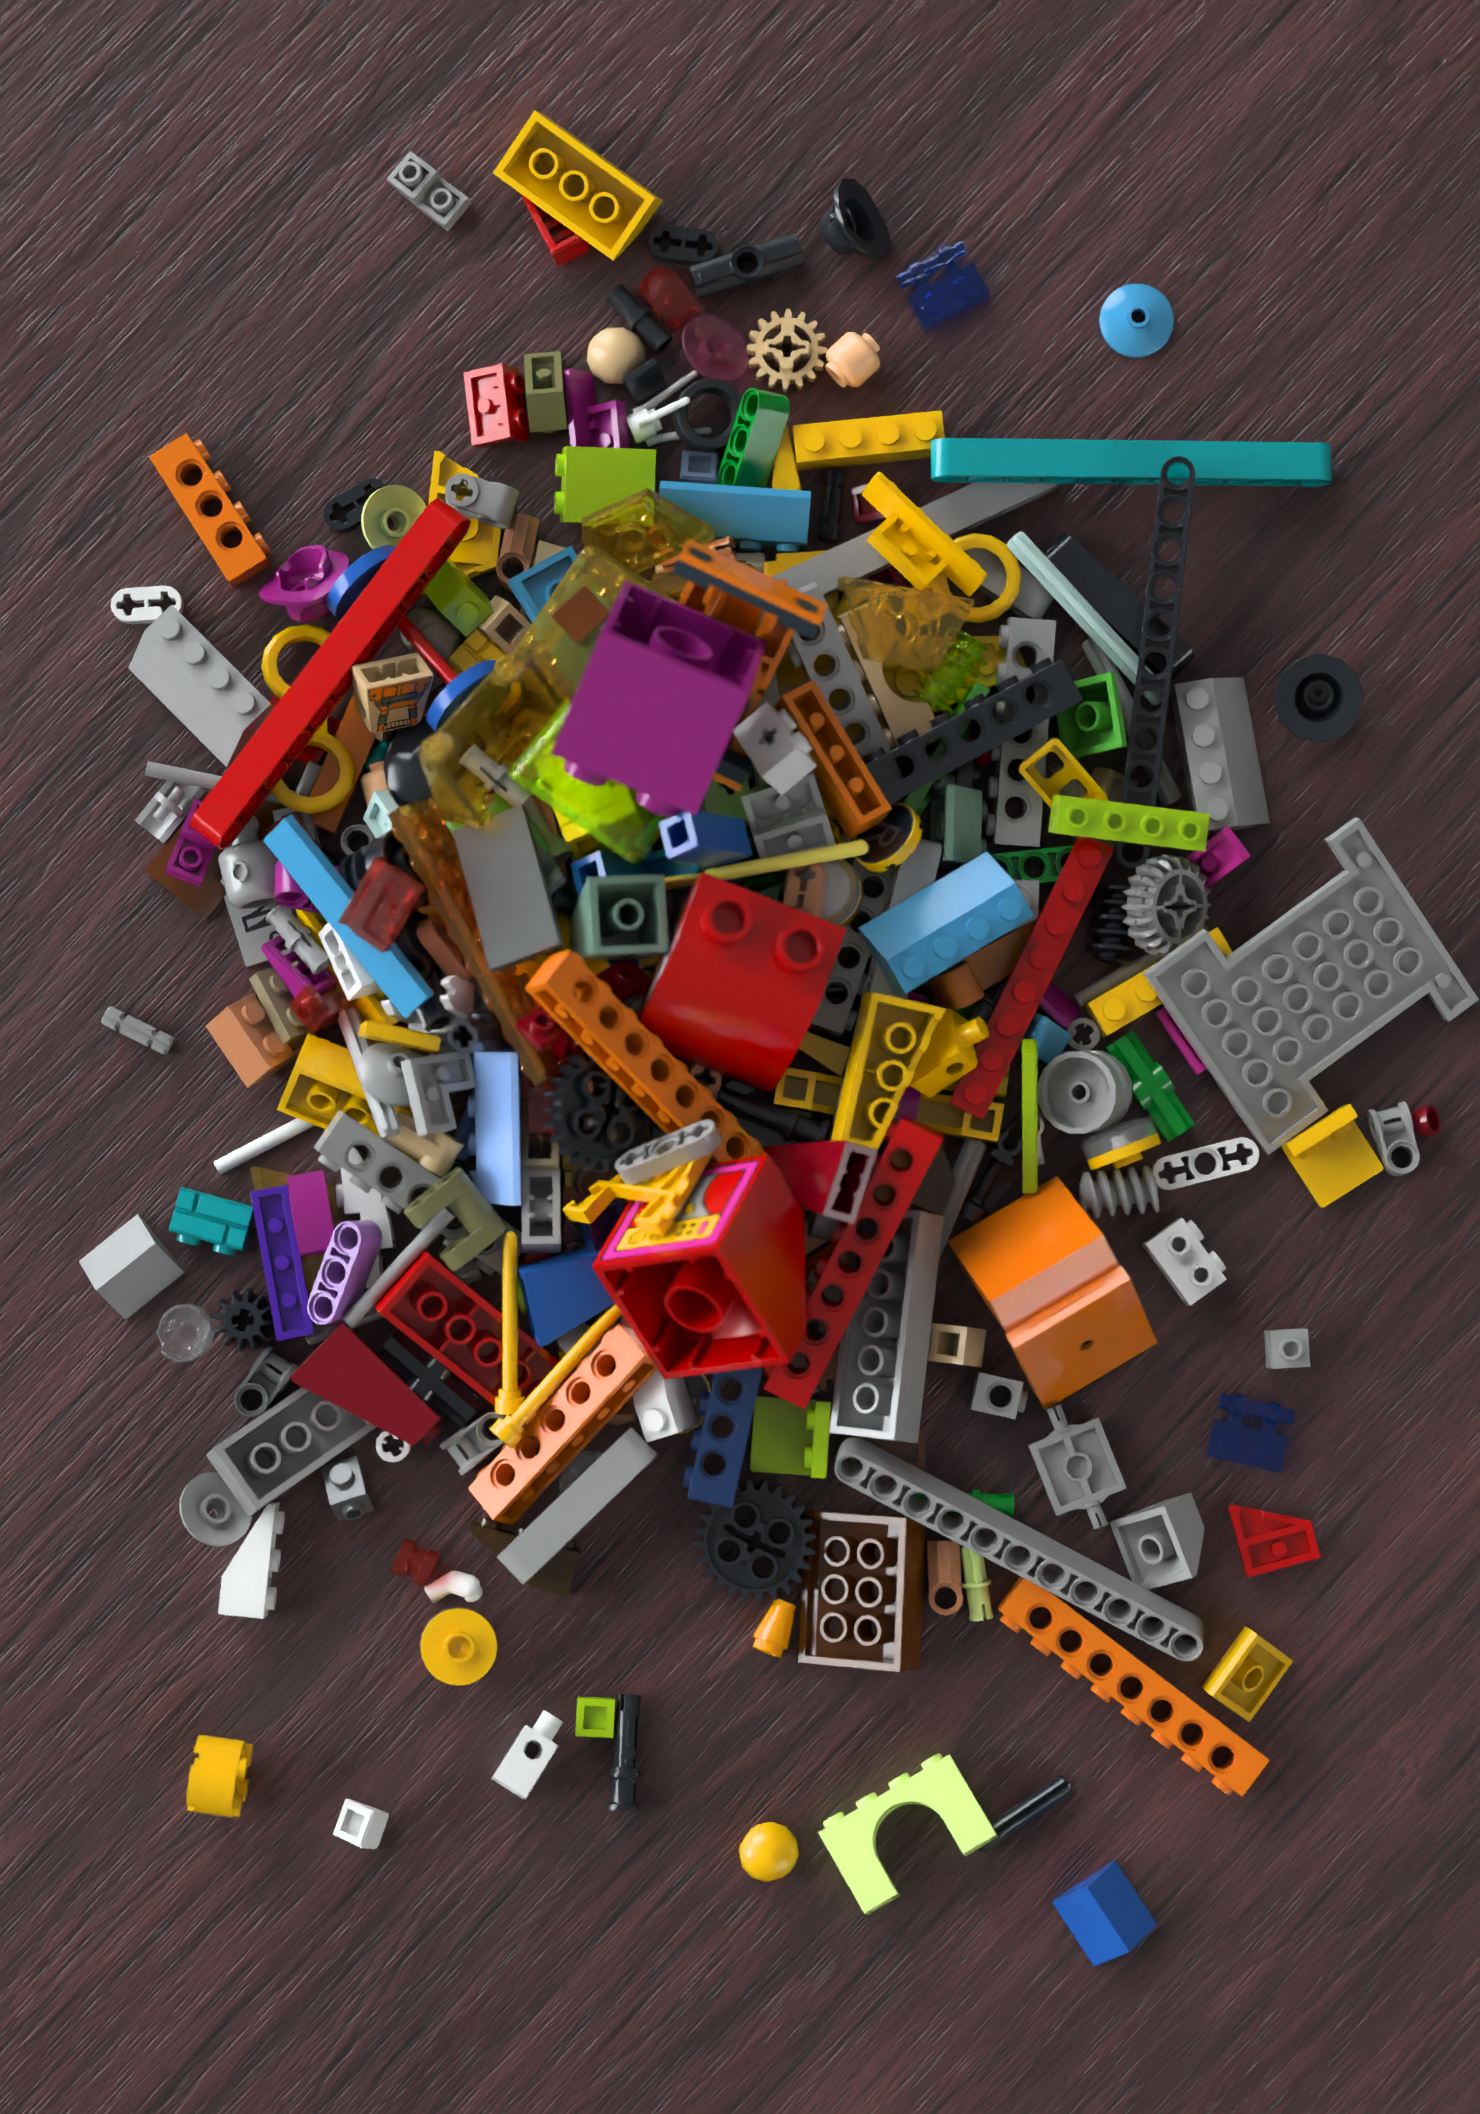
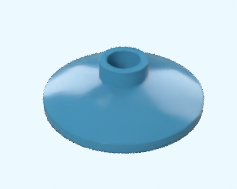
M1129 284L1118 288L1109 295L1101 309L1099 324L1104 340L1114 351L1127 357L1142 358L1156 353L1167 343L1173 330L1174 316L1170 303L1157 289L1145 284ZM1141 312L1145 317V321L1135 323L1131 318L1132 313Z

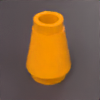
M780 1599L774 1600L773 1605H771L752 1636L755 1638L753 1648L781 1658L783 1651L788 1650L796 1606Z

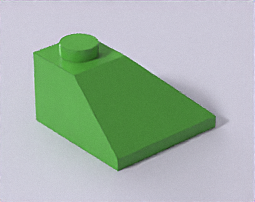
M1107 672L1074 681L1083 700L1056 714L1060 741L1075 759L1127 747L1116 672Z

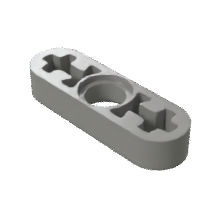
M702 1120L625 1152L616 1161L615 1168L625 1184H637L712 1153L721 1145L723 1137L712 1120Z

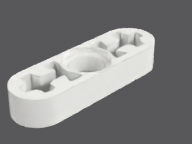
M1239 1137L1159 1158L1153 1164L1151 1171L1156 1178L1157 1187L1163 1190L1177 1189L1247 1171L1257 1164L1259 1149L1251 1139ZM1237 1144H1241L1243 1149H1250L1251 1156L1246 1157L1245 1165H1241L1239 1160L1225 1162L1229 1170H1222L1223 1160L1217 1148H1224L1223 1155L1237 1151ZM1200 1153H1208L1215 1159V1168L1208 1175L1200 1174L1195 1168V1158ZM1187 1156V1168L1193 1179L1186 1180V1173L1173 1176L1174 1183L1169 1184L1166 1178L1160 1179L1159 1172L1164 1170L1163 1163L1169 1162L1171 1168L1183 1166L1184 1163L1181 1158Z

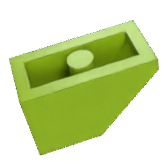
M449 558L424 590L437 609L466 637L493 613L488 596Z

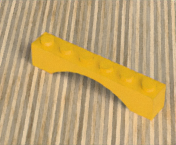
M787 1068L776 1085L773 1106L789 1109L797 1108L801 1111L834 1116L843 1078ZM921 1093L917 1121L944 1135L960 1138L969 1137L990 1143L998 1142L1004 1104L992 1102L984 1119L980 1120L949 1105L948 1103L952 1096L936 1094L928 1098Z

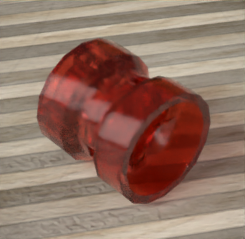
M406 1538L390 1572L400 1577L408 1575L413 1578L415 1584L425 1588L441 1553L432 1549L426 1551L420 1549L417 1542Z

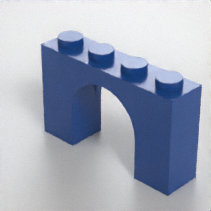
M683 811L659 823L665 849L637 855H625L599 850L571 863L578 898L588 877L664 874V878L702 873L709 868L733 864L752 855L744 820L698 811L696 815ZM676 889L667 890V891H665V894H667V893H669V892H671V891H673V890H676Z

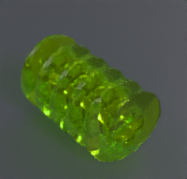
M957 628L952 632L956 642L947 640L943 644L947 654L937 653L934 657L939 667L929 665L926 668V673L930 679L920 677L917 680V684L922 691L912 689L920 699L928 702L934 709L944 713L950 711L951 714L953 710L948 705V700L961 702L962 700L956 689L958 687L965 690L971 688L965 680L966 675L974 678L980 676L974 668V664L977 663L983 666L988 664L982 655L984 651H988L986 647L971 635Z

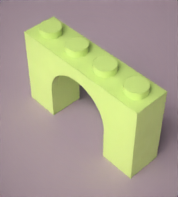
M940 1753L932 1756L921 1764L923 1770L912 1777L908 1773L900 1775L888 1783L891 1788L889 1791L879 1797L873 1792L855 1803L858 1807L857 1810L847 1816L843 1812H839L823 1822L825 1829L818 1833L864 1914L869 1915L900 1896L882 1865L876 1849V1836L879 1826L884 1818L896 1808L909 1804H918L936 1811L944 1820L965 1856L998 1838L950 1754L944 1758Z

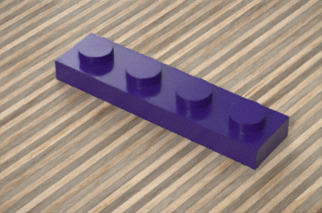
M288 1185L250 1191L276 1339L280 1341L316 1334L314 1321L311 1320L307 1309L309 1293L303 1259L300 1256Z

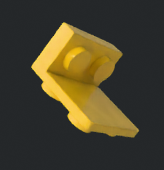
M1351 1104L1343 1105L1281 1145L1282 1150L1321 1208L1326 1207L1383 1170V1165L1354 1121L1358 1115Z

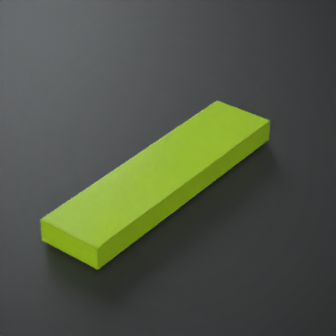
M1022 1039L1023 1193H1036L1038 1191L1037 1041L1035 1039Z

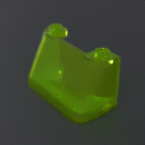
M565 701L515 761L507 775L629 862L639 865L661 834L659 823L672 816H663L646 809L636 799L637 790L609 779L606 785L594 786L581 782L566 772L564 769L566 760L551 754L571 706L570 703Z

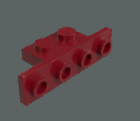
M631 959L621 960L595 975L599 980L604 981L610 986L612 994L622 1004L627 999L648 988L651 982V978ZM574 989V995L577 998V993ZM542 1006L516 1021L515 1029L537 1050H542L553 1043L552 1050L561 1059L575 1051L581 1052L584 1050Z

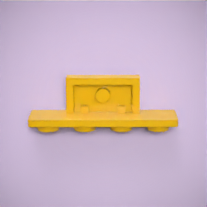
M878 472L862 491V496L886 520L871 533L866 541L920 592L943 572L967 596H971L985 581L988 574L948 534L943 532L927 517L921 508L917 507L881 472Z

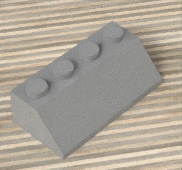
M172 604L144 631L129 665L130 671L229 768L274 709L273 705Z
M1244 677L1208 678L1174 684L1170 689V697L1190 808L1193 812L1210 814L1207 835L1219 833L1227 826L1233 831L1270 824Z

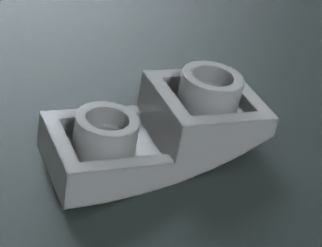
M411 151L387 178V181L446 231L451 229L472 204L467 196L441 178L437 170Z

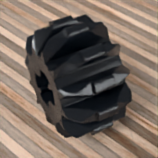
M246 1288L243 1300L238 1290L234 1289L230 1291L234 1304H231L224 1298L218 1301V1304L227 1311L226 1313H213V1319L224 1320V1325L216 1327L214 1332L215 1334H222L228 1331L229 1334L223 1341V1345L226 1347L230 1346L238 1338L236 1346L238 1352H244L247 1339L250 1347L253 1350L260 1349V1343L257 1335L268 1342L272 1339V1336L264 1330V1327H274L273 1320H266V1315L272 1313L271 1306L264 1309L261 1307L266 1301L267 1295L262 1293L253 1302V1288ZM246 1309L250 1311L249 1317L254 1316L253 1325H247L245 1330H242L240 1328L242 1323L237 1324L236 1317L237 1315H243Z

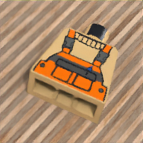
M418 652L352 666L357 713L368 730L375 733L376 738L382 742H391L397 734L398 728L417 725L421 721L434 675Z

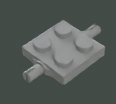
M1058 1404L1054 1407L1059 1420L1053 1407L1046 1409L1054 1431L1046 1438L1028 1444V1448L1055 1515L1058 1516L1073 1509H1086L1093 1530L1101 1528L1095 1513H1097L1101 1526L1109 1524L1100 1503L1109 1495L1124 1490L1127 1487L1099 1418L1096 1417L1081 1424H1068L1061 1407L1062 1405Z

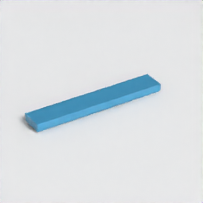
M294 816L285 817L263 841L402 1016L406 1019L413 1015L434 992Z

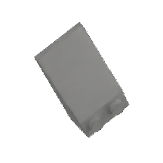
M301 1387L215 1446L206 1456L250 1517L377 1427Z

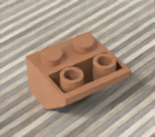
M256 992L227 1006L206 1025V1028L247 1088L273 1075L298 1058L306 1039L305 1037L283 1045Z

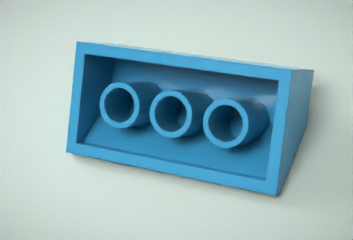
M660 481L658 539L665 540V545L684 547L687 538L694 542L706 543L726 538V536H732L735 545H739V550L745 552H761L762 547L777 548V553L799 552V550H806L811 491Z
M984 852L860 926L858 930L894 993L905 994L1032 918L1034 915L1016 883L988 852Z

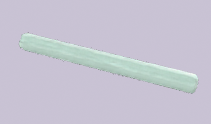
M1022 531L1016 533L1008 541L1007 548L1135 686L1139 659L1137 654L1032 540ZM1145 664L1146 670H1147L1150 674H1154V673L1148 668V666ZM1151 690L1143 694L1152 705L1162 702V697L1157 691Z

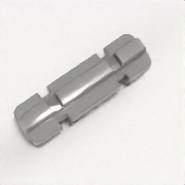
M108 1007L102 1017L101 1023L115 1031L119 1029V1033L145 1046L151 1045V1049L161 1054H167L173 1044L174 1038L163 1031L156 1032V1028L130 1015L124 1016V1012L114 1007Z

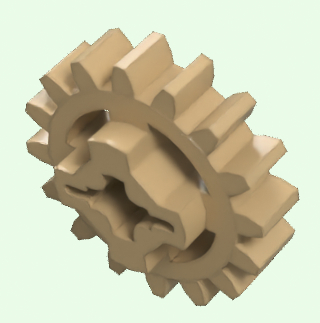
M786 309L783 318H779L778 314L772 311L771 322L767 323L760 318L758 326L761 331H750L749 338L756 344L747 345L746 353L755 355V357L748 361L749 368L759 367L756 379L760 381L765 377L769 378L768 388L771 390L777 383L782 384L783 392L786 393L788 392L789 384L792 383L795 384L798 390H802L803 379L806 378L812 383L816 380L813 369L823 371L824 363L818 358L826 356L827 348L819 346V344L825 341V334L814 333L818 325L816 320L808 325L804 323V312H801L796 319L792 318L790 309ZM781 328V332L774 339H766L773 331ZM794 329L803 333L809 341L801 340L794 333ZM784 344L791 345L790 357H783L782 349ZM809 360L804 368L793 373V369L800 362H807ZM765 361H772L780 369L779 372L771 369Z

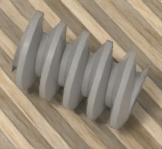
M1149 1166L1142 1167L1140 1177H1138L1133 1167L1128 1168L1125 1179L1119 1169L1112 1170L1110 1180H1108L1104 1170L1097 1171L1095 1182L1089 1172H1083L1079 1183L1080 1206L1085 1212H1087V1208H1091L1095 1218H1100L1102 1207L1107 1208L1111 1217L1115 1216L1117 1205H1121L1125 1215H1130L1132 1204H1136L1140 1213L1145 1214L1146 1206L1149 1202H1151L1155 1212H1159L1156 1178Z

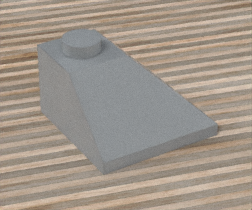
M1191 1493L1158 1502L1109 1522L1132 1582L1149 1590L1197 1576L1205 1527Z

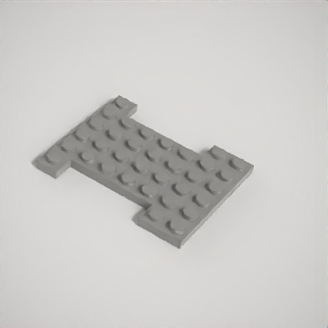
M1356 817L1325 839L1345 870L1234 952L1225 957L1208 931L1202 929L1142 973L1257 1143L1268 1155L1329 1111L1309 1080L1427 994L1443 1019L1450 1022L1479 1000L1362 821Z

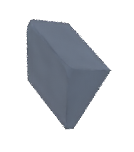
M682 451L680 482L717 485L719 453Z

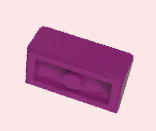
M1050 981L1038 1006V1009L1047 1018L1063 1029L1067 1028L1081 1011L1052 981Z

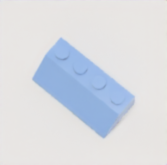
M521 1048L474 1052V1057L470 1058L477 1087H475V1095H468V1117L475 1118L476 1133H469V1156H476V1171H470L469 1178L490 1204L520 1206L522 1204V1169L520 1166L522 1127Z

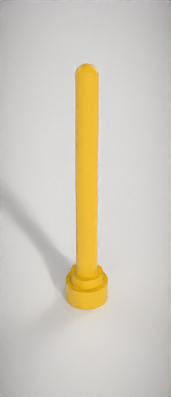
M513 1231L505 1232L502 1237L503 1388L499 1389V1396L495 1397V1413L513 1415L525 1401V1396H522V1389L518 1388V1240L516 1233Z
M611 1305L601 1314L511 1417L507 1415L503 1420L499 1418L489 1429L509 1448L513 1449L522 1439L520 1436L524 1431L522 1426L622 1315L617 1305Z

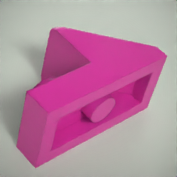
M1227 826L1206 842L1205 852L1194 851L1185 859H1189L1190 863L1199 866V873L1207 876L1204 886L1209 888L1251 855L1230 827Z

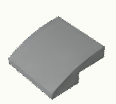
M813 770L783 795L777 792L769 783L739 792L760 859L836 845Z

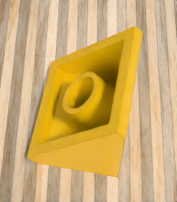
M1245 1626L1202 1685V1688L1250 1722L1290 1667L1293 1660Z

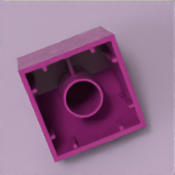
M625 580L599 635L551 754L566 760L564 763L566 772L581 782L594 786H603L611 779L637 790V801L654 813L663 816H676L682 809L696 815L749 695L767 641Z

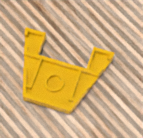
M710 1153L633 1185L625 1184L619 1174L610 1181L599 1180L588 1188L591 1192L589 1197L578 1205L572 1200L562 1210L570 1221L591 1224L616 1197L650 1202L634 1221L641 1232L664 1236L712 1154Z

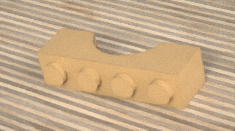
M876 598L837 616L838 630L845 646L850 647L855 658L852 662L861 682L865 681L870 692L867 696L876 716L880 715L884 723L885 729L882 731L890 749L899 746L896 739L914 729L917 730L918 734H921L932 728L929 721L935 717L928 702L907 701L900 698L889 688L884 679L882 671L883 655L889 642L896 636L897 632L883 600ZM933 737L929 739L926 745L938 740V738Z

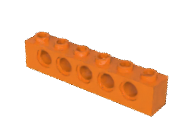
M618 1325L607 1332L602 1338V1343L595 1351L579 1362L572 1376L565 1383L559 1385L553 1391L548 1402L529 1418L523 1428L524 1431L520 1434L522 1439L513 1449L504 1444L501 1453L489 1465L483 1467L478 1472L476 1480L468 1489L493 1520L513 1525L657 1370V1367L634 1331ZM616 1362L615 1371L611 1374V1368ZM591 1389L590 1397L586 1401V1395L588 1391ZM565 1417V1424L561 1429V1422ZM540 1444V1451L536 1456V1449ZM515 1471V1477L511 1483V1476Z

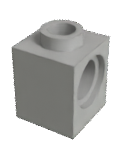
M1308 1329L1264 1330L1266 1368L1310 1367Z
M977 1371L969 1409L1016 1419L1017 1412L1024 1413L1028 1391L1022 1390L1024 1383L1022 1381ZM998 1385L1007 1387L1010 1392L1008 1403L1002 1407L994 1406L989 1397L991 1390Z

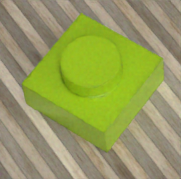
M578 1696L575 1736L613 1738L616 1698Z

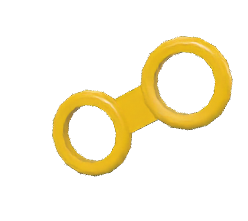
M977 533L957 537L953 540L963 551L972 549L987 550L996 555L1004 565L1007 576L1005 589L1001 596L990 605L977 608L966 606L957 601L949 590L947 576L941 572L922 592L913 587L902 593L890 585L875 583L857 587L841 599L833 613L834 621L839 626L837 616L854 609L861 602L880 598L896 606L904 619V638L896 650L889 655L883 656L882 671L896 669L910 658L918 644L920 627L948 613L961 621L982 623L997 619L1011 608L1020 592L1022 574L1018 559L1007 548L1006 543L992 535ZM846 647L851 660H855L850 647Z
M303 624L288 627L271 639L264 649L261 668L265 683L277 698L281 699L290 688L279 675L277 660L282 651L289 645L301 641L322 645L331 632L322 627ZM326 719L307 745L320 747L332 755L338 765L339 779L333 789L324 795L306 797L290 790L281 778L272 790V794L278 802L293 811L307 814L329 811L343 802L353 786L355 769L351 754L339 739L328 733Z

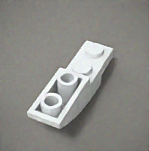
M356 1146L349 1151L348 1159L350 1163L359 1164L365 1160ZM340 1167L342 1184L336 1185L338 1207H344L345 1214L360 1213V1220L374 1221L382 1233L381 1245L366 1284V1288H370L383 1274L381 1249L396 1248L393 1223L389 1208L380 1202L384 1195L371 1188L369 1193L364 1192L349 1181L352 1174Z

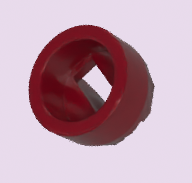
M1433 1105L1419 1107L1411 1113L1415 1126L1413 1129L1416 1135L1427 1137L1440 1132V1117Z

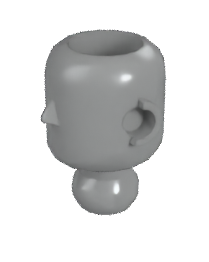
M253 815L233 841L232 846L222 851L218 857L222 874L220 882L225 887L228 901L239 909L256 908L275 902V864L279 860L263 840H258L259 821L255 815Z

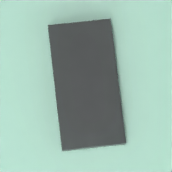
M520 805L454 830L453 835L489 970L497 973L564 948L527 808Z

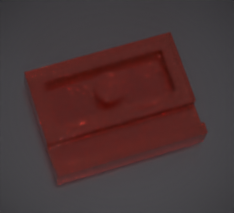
M382 856L373 859L338 922L351 928L353 933L380 952H388L425 886L398 867L386 862V859Z

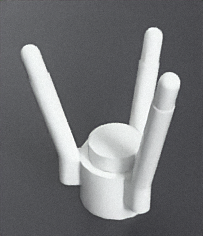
M692 371L647 403L632 409L634 413L626 416L637 444L646 441L648 447L660 442L680 439L676 431L657 434L656 432L663 429L659 418L689 404V397H684L655 411L654 407L698 376L697 371ZM710 427L693 429L700 435H707L712 432Z

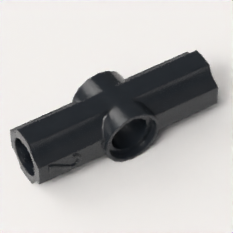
M792 233L755 246L743 245L733 253L690 266L689 271L700 300L740 286L752 287L762 279L805 266V260L796 233ZM744 259H750L756 263L757 268L751 273H743L738 269L737 265Z
M412 915L399 917L390 922L384 931L416 971L423 966L426 967L422 978L434 994L417 1010V1013L426 1031L440 1030L452 1024V1021L457 1018L456 1014L445 1009L440 1000V995H447L445 988L441 985L442 971L434 963L432 956L424 948L417 936L416 930L419 927L417 919Z
M515 1010L468 1013L469 1017L456 1020L455 1025L447 1030L448 1044L453 1045L457 1053L505 1050V1045L517 1042L518 1037L521 1035L515 1029L516 1021L520 1019Z
M400 1329L378 1351V1354L384 1361L407 1379L405 1382L419 1396L430 1404L433 1402L461 1428L469 1422L484 1404L473 1392L455 1378L456 1375L432 1355L427 1354Z

